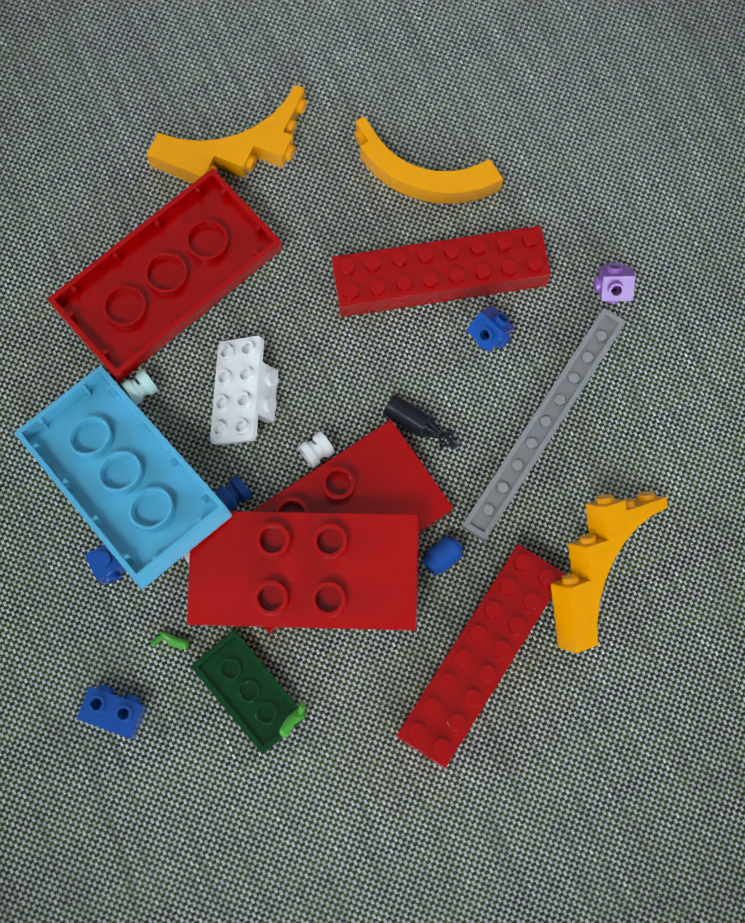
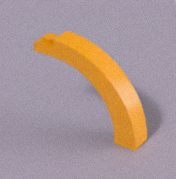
M365 117L355 121L354 137L360 146V159L379 180L399 193L426 202L455 204L479 200L501 191L503 178L490 159L478 165L455 171L424 169L412 165L392 153L382 143Z

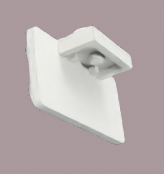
M260 336L222 341L218 345L210 442L214 445L252 442L257 437L258 420L265 423L274 422L277 408L278 370L263 363L264 339Z

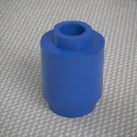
M444 536L425 552L426 556L421 560L434 576H437L439 573L444 574L463 557L461 553L463 547L455 537L452 536L449 539L447 536Z

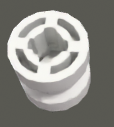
M321 431L313 435L312 441L303 442L297 446L311 468L318 466L323 457L329 458L335 454L331 443Z

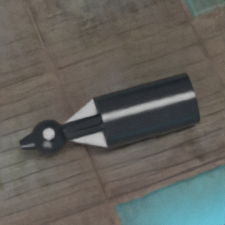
M394 394L386 405L383 415L415 435L437 438L441 449L450 446L457 448L459 446L454 438L453 430L450 429L449 431L442 432L431 415L400 396Z

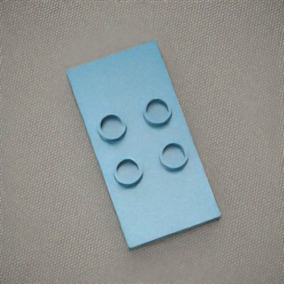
M101 365L14 432L142 590L232 517L223 502Z

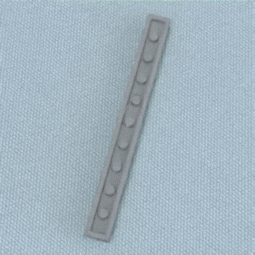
M603 308L462 524L463 529L482 541H486L627 321Z

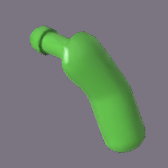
M160 631V635L150 641L152 647H155L163 639L172 647L182 650L188 649L190 645L189 640L177 637L166 631Z
M300 702L299 708L284 720L279 730L280 736L288 737L295 724L306 717V711L304 710L306 704L304 702Z

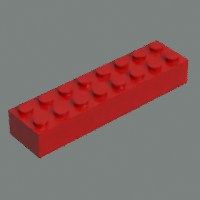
M541 226L332 257V271L340 318L546 287L551 276Z
M518 544L396 738L445 769L552 598L551 583L561 580L562 576L566 574Z

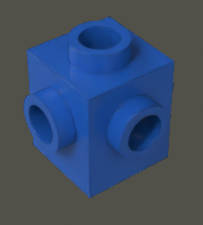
M490 306L478 314L466 331L475 339L479 347L490 352L497 347L502 349L511 340L509 334L515 327L504 313L498 312L493 306Z

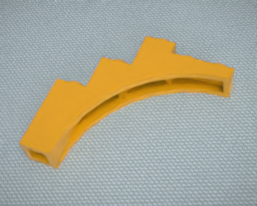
M295 85L286 100L272 115L258 125L236 135L220 139L196 141L178 139L157 133L147 152L149 164L151 167L190 183H194L212 168L217 173L218 168L245 179L248 171H253L257 158L284 169L287 160L291 161L296 151L293 134L297 127L296 120L298 115H302L307 107L308 100L305 99V88Z
M652 491L638 493L636 498L616 499L611 494L597 496V500L585 504L589 534L581 535L579 540L568 543L572 574L563 575L561 580L551 583L558 648L578 654L598 645L600 600L614 559L625 541L642 523L652 515L668 508L667 497L657 496Z

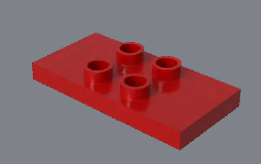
M212 168L47 298L57 314L119 383L282 250V243Z
M390 420L250 512L419 515V534L451 514L453 507L392 420ZM281 627L264 628L270 635Z
M229 511L232 517L190 550L187 625L417 631L419 515Z

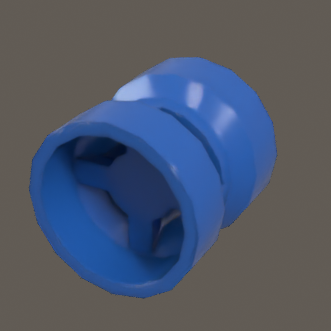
M238 475L230 479L227 485L228 488L220 486L214 491L229 511L237 509L238 501L246 502L253 497Z

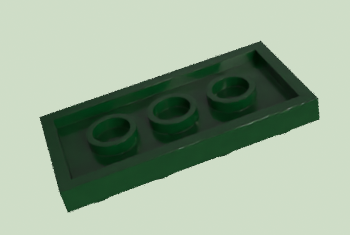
M233 630L190 667L261 754L264 755L283 738L280 736L279 730L284 720L299 707L238 633ZM301 720V721H299L297 724H295V726L293 727V729H294L298 724H300L303 720Z

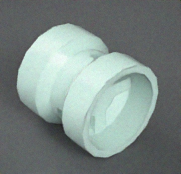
M144 369L137 372L134 379L126 380L120 384L136 406L143 402L145 396L153 395L158 391Z

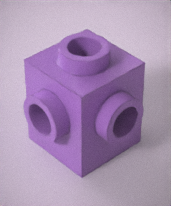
M619 263L599 266V274L594 276V291H598L601 301L611 304L620 301H633L636 276L632 267L623 266Z

